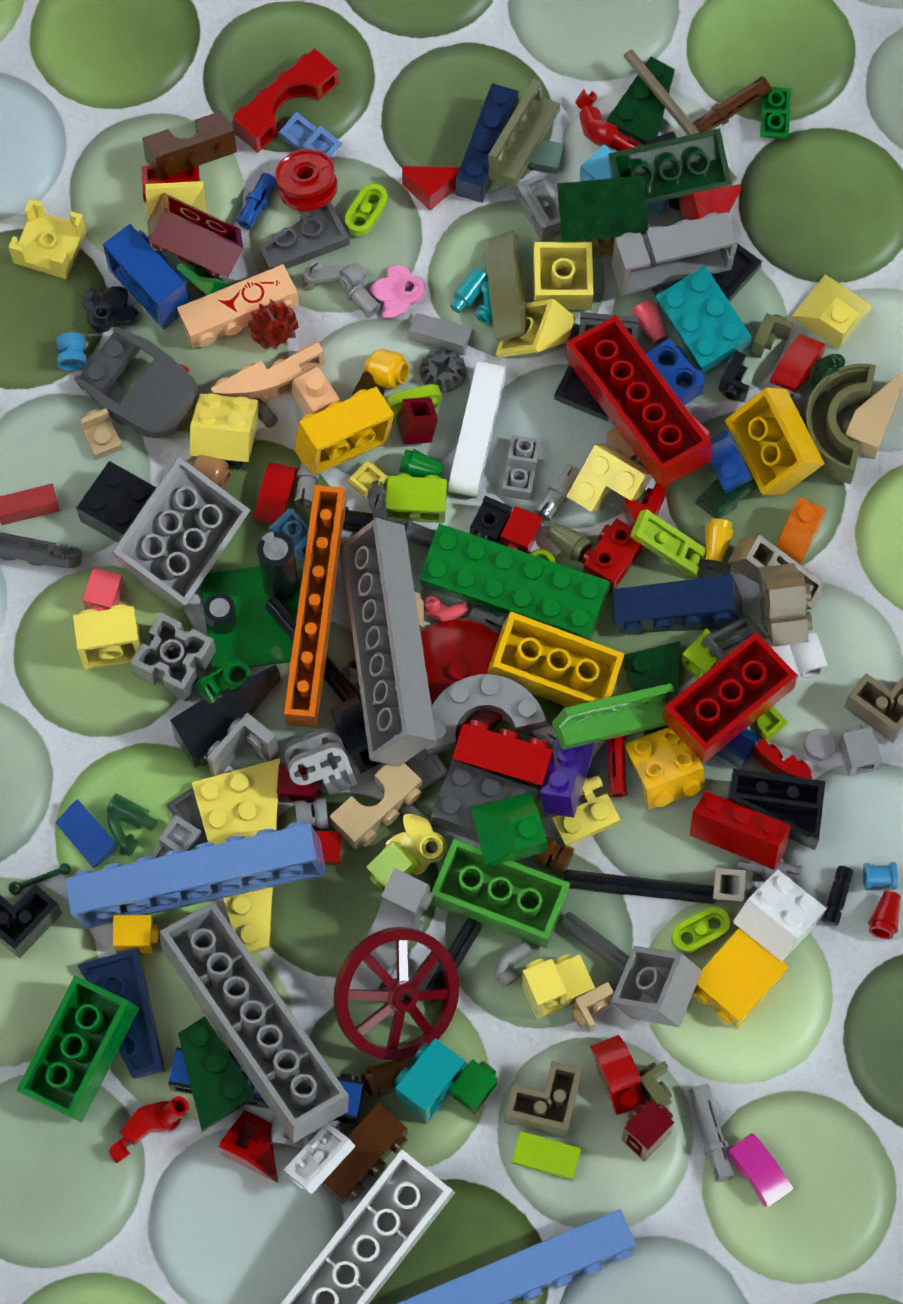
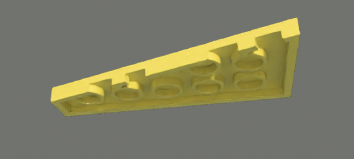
M280 758L192 782L208 842L216 845L225 843L226 839L232 836L240 835L247 838L256 836V833L263 829H275L277 831L278 768L279 764H281ZM273 887L223 898L230 925L250 954L270 949Z

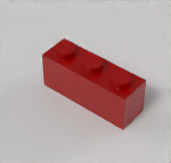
M705 791L693 810L689 835L775 870L787 849L791 825Z

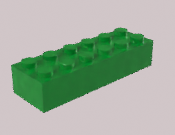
M440 523L419 576V582L422 587L472 604H478L481 607L498 613L503 612L507 616L510 612H514L589 641L592 640L610 590V581Z

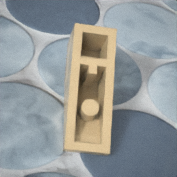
M903 371L858 407L851 420L845 419L841 432L848 439L860 444L859 454L875 459L903 390Z

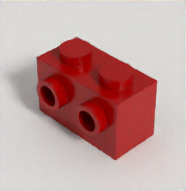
M618 518L615 519L611 526L605 525L598 536L600 542L596 548L590 547L582 559L584 564L583 572L610 581L609 592L613 593V589L618 587L645 548L630 537L633 528Z

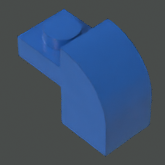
M729 430L710 439L712 442V461L709 463L712 465L726 493L753 480Z

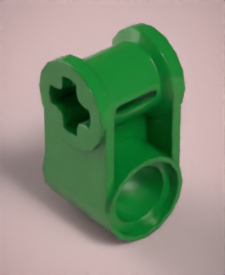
M234 660L199 679L193 685V689L196 693H200L202 698L209 704L219 697L220 691L227 688L235 691L240 689L242 682L252 675L245 662ZM237 673L246 675L241 682L231 681L232 676Z

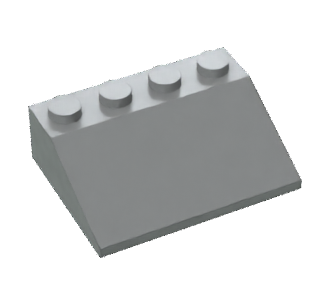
M177 457L111 553L153 594L177 610L186 606L251 510L181 457Z

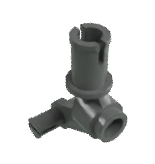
M374 481L367 495L369 506L372 509L373 520L379 518L405 525L406 538L408 540L430 548L436 530L413 523L411 518L398 521L394 517H388L384 484L380 482L378 486L379 481Z

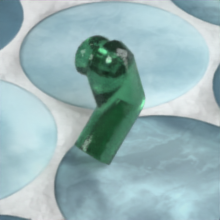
M837 353L819 359L814 364L810 388L814 390L816 385L825 376L828 377L837 372L839 368L844 367L845 358Z

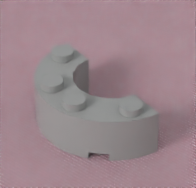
M491 674L463 678L445 689L432 705L436 741L426 748L427 756L455 749L461 725L468 717L478 712L492 711L503 715L512 723L516 733L546 727L544 713L535 697L525 687L509 678Z
M394 868L382 893L379 911L367 937L375 932L392 927H408L422 931L425 922L420 919L423 911L427 910L434 895V893L430 892V885ZM407 940V948L411 942L410 940ZM396 941L386 943L370 953L391 977L397 969ZM407 949L409 958L411 950ZM363 961L356 969L350 984L352 989L383 991L385 986Z

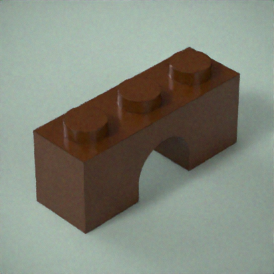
M221 111L195 119L196 135L186 139L177 138L169 129L142 138L145 160L158 180L237 153L235 131Z

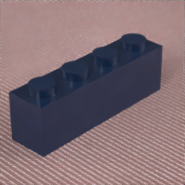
M491 84L456 177L457 196L480 203L484 202L491 183L489 179L488 154L518 106V90Z

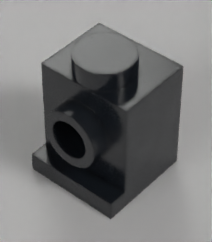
M485 495L483 503L470 526V534L500 543V536L512 513V507ZM486 519V520H488V521H490V522H493V523H492V524H488V523H486L484 520Z

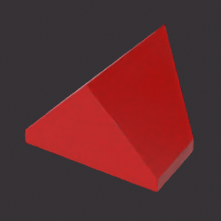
M244 1110L220 1141L218 1146L223 1156L278 1183L273 1144H269L272 1123Z

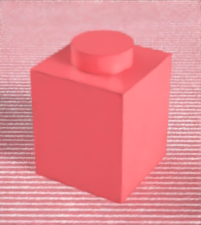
M93 568L83 597L85 610L96 609L103 611L109 610L112 606L119 605L125 587L122 575Z

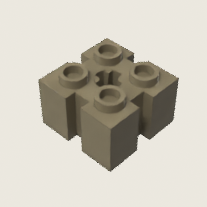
M794 563L758 567L759 590L761 592V623L765 631L768 632V638L772 646L809 642L808 631L813 629L811 613L807 612L806 608L807 603L811 602V590L809 584H805L804 574L798 572Z

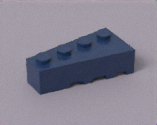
M732 575L613 589L615 625L620 633L627 635H636L641 632L705 630L706 628L708 630H720L743 618L742 595Z

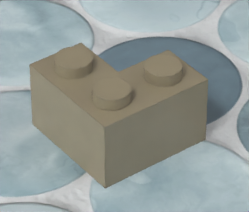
M866 673L848 695L844 708L870 727L872 726L874 730L892 743L895 742L903 731V677L892 690H889Z
M551 1061L544 1092L513 1084L505 1114V1123L567 1138L583 1069Z

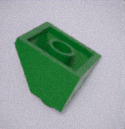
M531 793L470 807L485 867L546 853L547 840L539 811Z

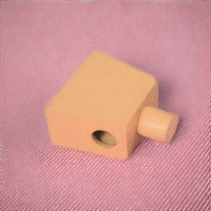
M315 367L292 381L291 394L305 415L312 412L315 414L319 413L333 402L340 401L319 367Z

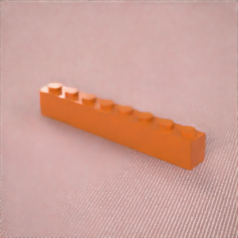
M314 486L284 709L287 725L317 728L347 503L345 488Z

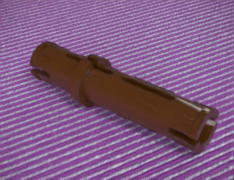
M760 76L726 101L713 105L711 107L712 110L692 123L699 132L713 130L721 124L724 126L736 113L742 111L768 92H771L772 88L767 79Z

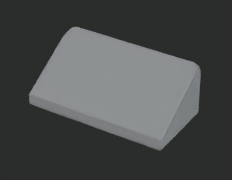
M417 313L409 329V340L440 349L443 347L449 351L455 350L457 354L464 355L473 328Z

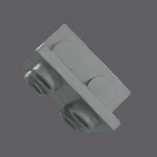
M246 713L242 719L237 718L228 728L229 734L222 741L218 740L211 746L207 753L209 755L207 761L211 775H220L248 744V749L257 758L262 759L265 757L269 761L274 760L279 754L276 735L249 713Z

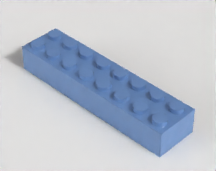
M294 822L287 825V829L275 831V829H263L258 831L256 836L247 838L240 835L227 838L225 843L216 845L211 842L198 844L194 850L185 852L182 849L170 850L165 853V856L154 859L152 856L139 857L135 859V863L127 865L112 863L106 865L104 870L96 872L81 870L75 872L74 877L65 878L70 913L85 929L113 923V915H150L327 875L321 840L310 823Z

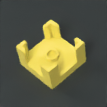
M29 198L24 211L27 219L25 228L19 242L17 237L13 236L8 247L14 264L67 280L87 233L83 214L70 211L71 221L49 215L46 214L42 202Z

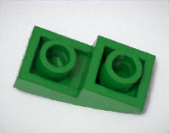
M771 87L772 91L761 97L760 137L788 139L791 88Z

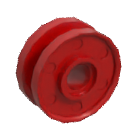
M302 149L292 152L284 157L276 168L275 179L280 198L291 209L301 212L317 210L331 202L337 193L338 181L335 175L334 164L331 158L322 151Z

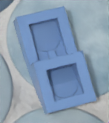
M298 112L290 118L278 133L281 139L296 150L314 149L322 151L330 158L342 145L338 139L322 126L316 128Z

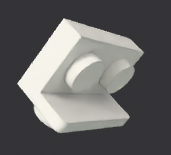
M328 1123L287 1165L284 1171L299 1188H304L312 1194L354 1149L355 1145L349 1138Z

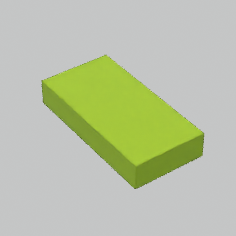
M520 1131L511 1163L573 1181L582 1148Z

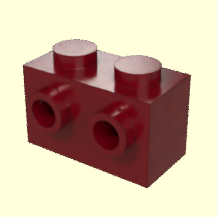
M650 1100L645 1107L640 1103L629 1114V1120L626 1122L627 1125L624 1128L621 1141L645 1162L670 1136L675 1123L671 1120L673 1117L672 1113L661 1103L655 1105Z

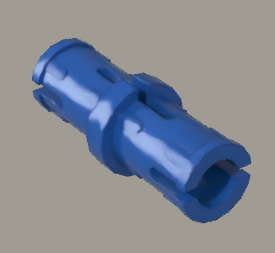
M261 174L253 191L247 194L245 198L246 204L236 219L237 224L242 228L251 230L261 210H265L268 206L267 200L275 185H277L275 177L271 174Z

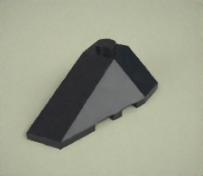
M276 665L247 678L240 685V689L235 691L227 688L220 691L219 697L215 701L208 704L204 699L170 719L176 741L195 768L200 764L203 766L208 764L207 758L209 755L207 753L211 746L218 740L222 741L229 734L228 728L237 718L242 719L246 713L252 715L281 680L279 669Z

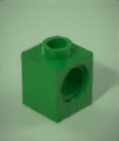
M472 1059L449 1089V1095L475 1115L498 1085V1078L495 1076L497 1072L486 1062L481 1061L479 1064Z

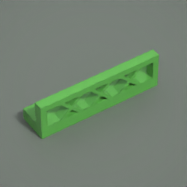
M669 683L564 708L552 721L562 750L666 726L667 724L662 720L664 706L667 705L665 701L674 692L672 684Z

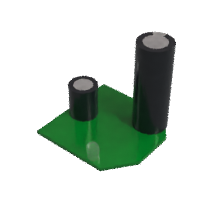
M271 532L260 539L257 546L260 566L208 573L201 582L207 636L214 639L216 653L211 659L212 672L234 660L245 662L249 668L291 662L293 641L265 609L266 602L272 597L277 596L297 618L301 582L298 580L294 544L286 534Z

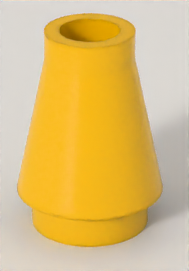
M717 518L709 519L708 525L705 526L706 562L712 564L723 563L724 555L734 533L732 522Z

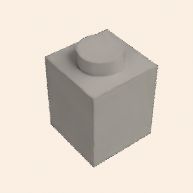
M862 725L847 728L841 735L839 745L848 776L878 770L882 759L872 726L863 728Z

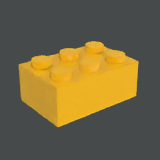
M377 386L369 390L362 389L356 392L350 399L343 402L335 401L319 413L315 414L312 412L305 415L298 424L294 451L306 468L310 470L311 474H321L388 443L394 413Z
M766 387L725 419L762 495L783 496L825 464L787 389Z

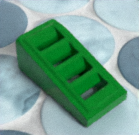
M179 263L176 267L182 275L205 295L229 286L223 278L209 274L202 266Z

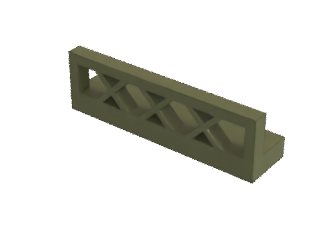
M533 79L488 154L490 180L516 187L559 114V102L542 98V81Z

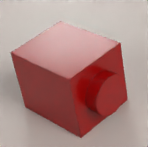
M515 506L500 536V544L529 554L542 528V517Z

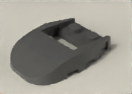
M115 326L112 329L114 333L79 377L76 376L74 380L82 390L84 389L100 408H107L112 419L120 425H127L133 428L135 432L146 437L163 438L169 436L182 425L194 409L198 400L197 383L173 357L152 342ZM141 349L155 359L121 403L118 404L105 394Z

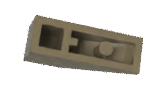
M760 534L740 538L728 561L731 566L758 584V567L794 563L798 572L804 574L805 584L810 586L811 602L807 603L808 609L814 608L826 585Z

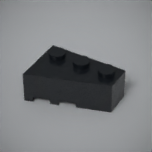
M733 768L729 783L728 800L791 825L790 839L813 850L816 849L820 836L825 781Z

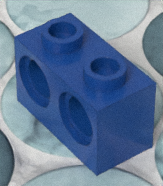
M667 339L646 353L647 357L684 406L703 394L704 375L698 367H693L688 362L686 353L679 345L675 346L670 339ZM662 360H667L672 364L669 366H663L659 362ZM683 381L688 383L690 386L684 388L678 386L676 383Z

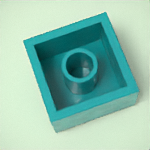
M436 1038L430 1045L425 1042L414 1057L417 1061L409 1070L405 1067L395 1080L397 1084L395 1088L396 1101L425 1124L429 1122L447 1099L449 1089L465 1070L466 1065L465 1060Z

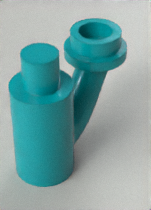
M473 268L454 293L455 300L450 307L453 311L460 313L464 307H470L480 292H482L484 305L478 306L475 316L483 324L489 325L493 322L488 276L482 270Z

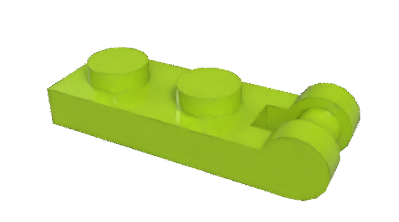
M649 510L640 511L630 537L680 569L683 575L696 578L699 571L698 564L700 560L704 559L706 548Z

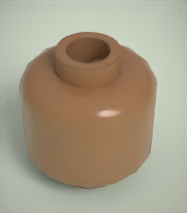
M199 455L196 459H190L188 463L223 490L227 489L231 480L232 470L229 469L226 460L205 455Z

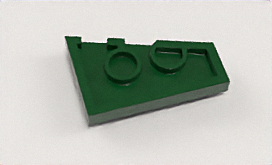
M651 56L645 66L669 94L675 69ZM637 75L607 118V122L616 125L619 132L646 145L651 139L659 135L665 107L640 76Z

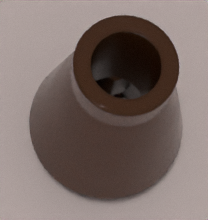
M404 1059L366 1067V1071L362 1072L360 1076L367 1093L370 1096L375 1094L380 1096L396 1084L395 1080L405 1067L409 1069Z

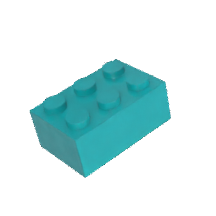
M706 265L655 296L659 309L704 376L731 360L736 350L742 353L753 346L752 336Z

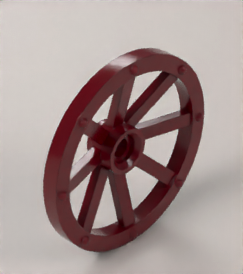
M392 927L375 932L353 948L338 972L333 996L334 1011L338 1025L345 1037L355 1047L370 1056L383 1060H402L413 1057L425 1042L430 1045L435 1038L438 1040L451 1023L459 998L457 969L447 949L438 940L422 931L408 927ZM407 940L421 943L431 951L409 981ZM396 941L397 978L395 979L370 954L376 948ZM362 961L385 984L383 991L349 989L353 975ZM439 962L444 976L445 988L417 990L431 969ZM348 999L384 1001L385 1004L359 1025L354 1026L349 1013ZM443 999L440 1011L432 1025H430L416 1006L417 1001ZM394 1012L387 1047L372 1044L362 1037ZM408 1012L423 1034L409 1043L398 1046L405 1013Z

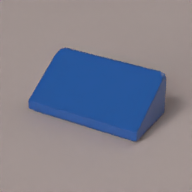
M78 799L55 822L93 868L97 867L118 850L114 840Z

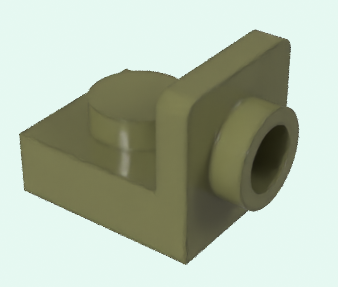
M766 313L753 342L750 354L761 358L765 349L771 350L776 336L788 340L793 323L781 315Z
M665 1061L659 1065L653 1062L640 1071L642 1082L640 1085L643 1095L648 1102L651 1100L655 1105L661 1103L669 1109L672 1103L670 1100L672 1097L671 1092L662 1081L659 1083L656 1081L657 1078L666 1073L668 1065Z

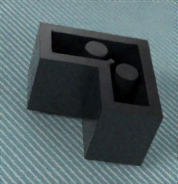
M36 884L14 907L0 895V942L20 959L62 915L58 903Z

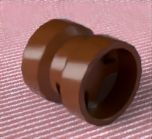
M546 836V853L536 855L534 864L540 867L548 866L552 868L553 873L562 877L572 859L575 848L568 845L561 846L556 843L555 839Z

